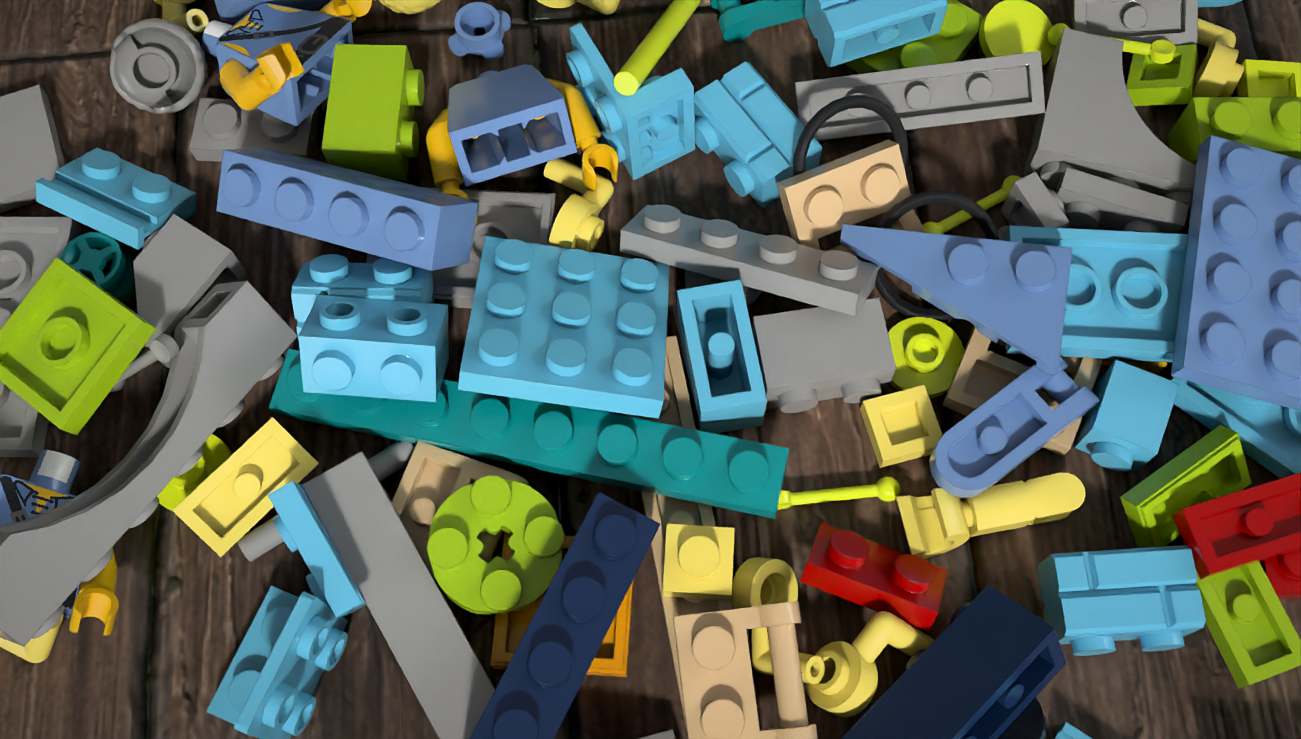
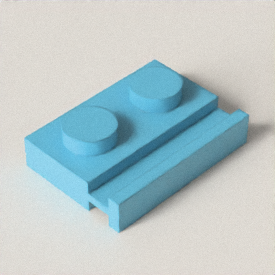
M99 148L87 152L83 156L55 170V179L49 181L40 178L35 181L36 202L137 250L144 246V238L151 235L154 231L161 229L173 214L185 220L196 213L195 192L171 182L165 176L154 174L123 160L115 153Z
M291 481L268 494L278 515L273 517V521L280 536L292 552L299 550L311 571L310 574L306 575V580L314 596L331 607L336 617L349 615L365 606L366 603L302 485Z

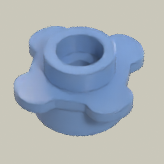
M473 2L463 6L457 11L454 19L456 33L448 40L451 52L457 56H464L467 53L483 56L487 61L499 59L504 54V45L502 44L504 32L511 28L510 16L505 11L496 10L492 5L484 2ZM478 32H485V34L481 36L475 35Z

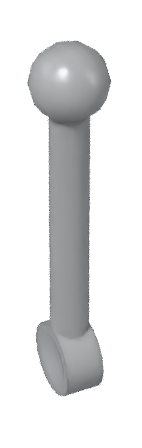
M161 334L150 342V350L133 360L110 392L121 390L127 378L157 360L168 363L177 357L179 346L176 341L167 334Z

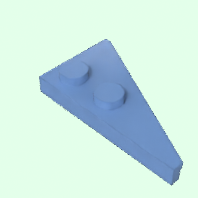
M842 225L840 237L842 246L852 250L859 260L878 265V270L880 267L884 268L912 285V292L956 319H964L971 322L980 334L997 343L1001 339L1037 361L1035 367L1044 373L1057 375L1072 257L1071 247Z

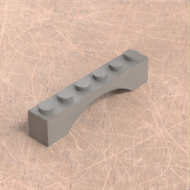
M248 281L216 284L175 328L174 340L179 346V354L172 359L163 396L146 430L119 464L93 487L62 506L20 522L0 525V638L25 647L31 639L39 638L47 633L64 612L63 602L81 582L91 580L107 566L113 556L111 548L128 528L140 525L155 511L159 504L158 494L172 478L186 473L198 462L203 454L202 444L216 428L223 427L233 421L245 406L243 398L258 381L265 380L273 375L282 366L286 357L283 352L297 338V334Z

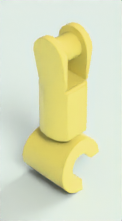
M1060 472L1029 479L1026 482L1020 480L993 485L975 497L960 498L948 494L943 488H934L931 490L932 495L896 496V502L910 554L927 559L951 551L964 544L973 536L1065 519L1072 511L1078 509L1083 504L1086 494L1081 480L1070 473Z

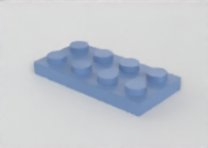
M1213 135L1209 136L1199 146L1171 376L1295 410L1301 409L1300 159Z

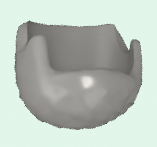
M150 18L132 23L113 41L110 56V76L113 86L128 103L133 104L138 109L147 110L153 114L181 111L196 100L206 86L208 64L205 60V52L191 32L176 22L168 19Z

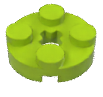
M488 475L479 478L475 483L461 487L443 502L430 525L427 553L436 583L453 603L475 614H505L528 608L545 595L562 563L564 531L551 504L535 489L515 480H504L499 476ZM500 530L507 532L511 536L508 546L514 552L513 556L508 561L498 556L492 559L490 563L483 561L480 555L483 552L484 545L479 538L485 532L493 535L499 533Z

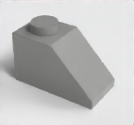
M175 214L171 216L161 229L154 231L147 238L142 252L133 261L137 313L157 328L144 347L150 350V342L161 334H167L174 339L175 328L216 284L246 281L250 277L232 250ZM172 360L168 363H161L170 369Z

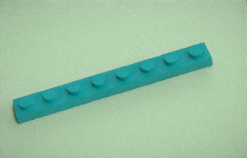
M289 348L269 408L278 416L417 444V442L427 443L451 452L776 519L789 457V448L594 409L458 390L459 382L444 379L437 402L303 392L300 351Z

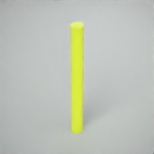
M673 0L615 76L614 86L619 93L629 96L638 90L702 0Z

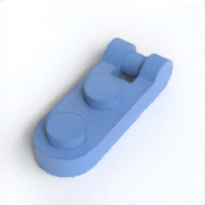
M1061 357L1057 375L1046 374L1036 368L1035 364L941 437L933 448L929 460L931 475L937 485L948 494L960 498L975 497L988 490L1064 429L1079 420L1100 399L1087 385L1081 389L1064 371L1068 365ZM1044 388L1059 406L1052 410L1036 393L1037 391Z

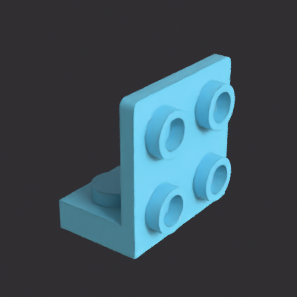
M580 22L569 27L573 51L566 54V59L578 83L575 87L582 93L592 116H595L603 129L600 132L601 143L612 147L617 152L618 163L623 162L633 181L695 150L694 86L682 68L663 77L654 76L643 81L633 95H622L616 90L613 73L582 23Z
M271 586L206 712L234 724L235 730L259 739H290L292 735L299 736L313 715L316 697L312 696L323 671H331L344 652L348 639V634L344 632L348 620L343 616L336 617L331 607L318 597L306 592H302L297 597Z

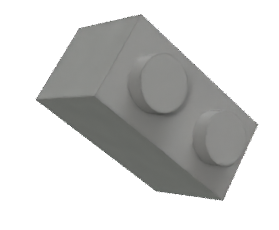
M880 297L866 299L856 316L822 307H813L753 317L752 332L767 397L766 409L780 407L781 412L798 413L816 407L818 401L843 397L846 403H862L864 400L879 397L882 391L888 389L895 373L896 365Z

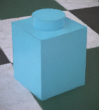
M1115 360L1096 383L1093 393L1100 401L1086 413L1074 448L1091 454V458L1095 463L1107 469L1137 472L1158 454L1180 384Z

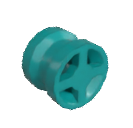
M89 232L73 239L61 253V260L72 265L120 302L124 303L135 292L133 260L112 237L100 232ZM107 266L109 268V271L105 275L103 270Z

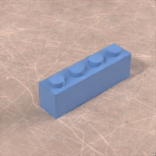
M270 148L223 150L216 211L433 271L469 263L479 202Z

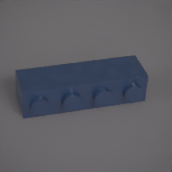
M598 492L470 739L555 738L653 541L660 523Z
M988 584L973 601L965 602L955 611L949 626L927 649L919 650L909 659L903 674L880 698L870 701L866 708L859 713L855 725L841 739H998L1065 666L1066 661L1055 628Z

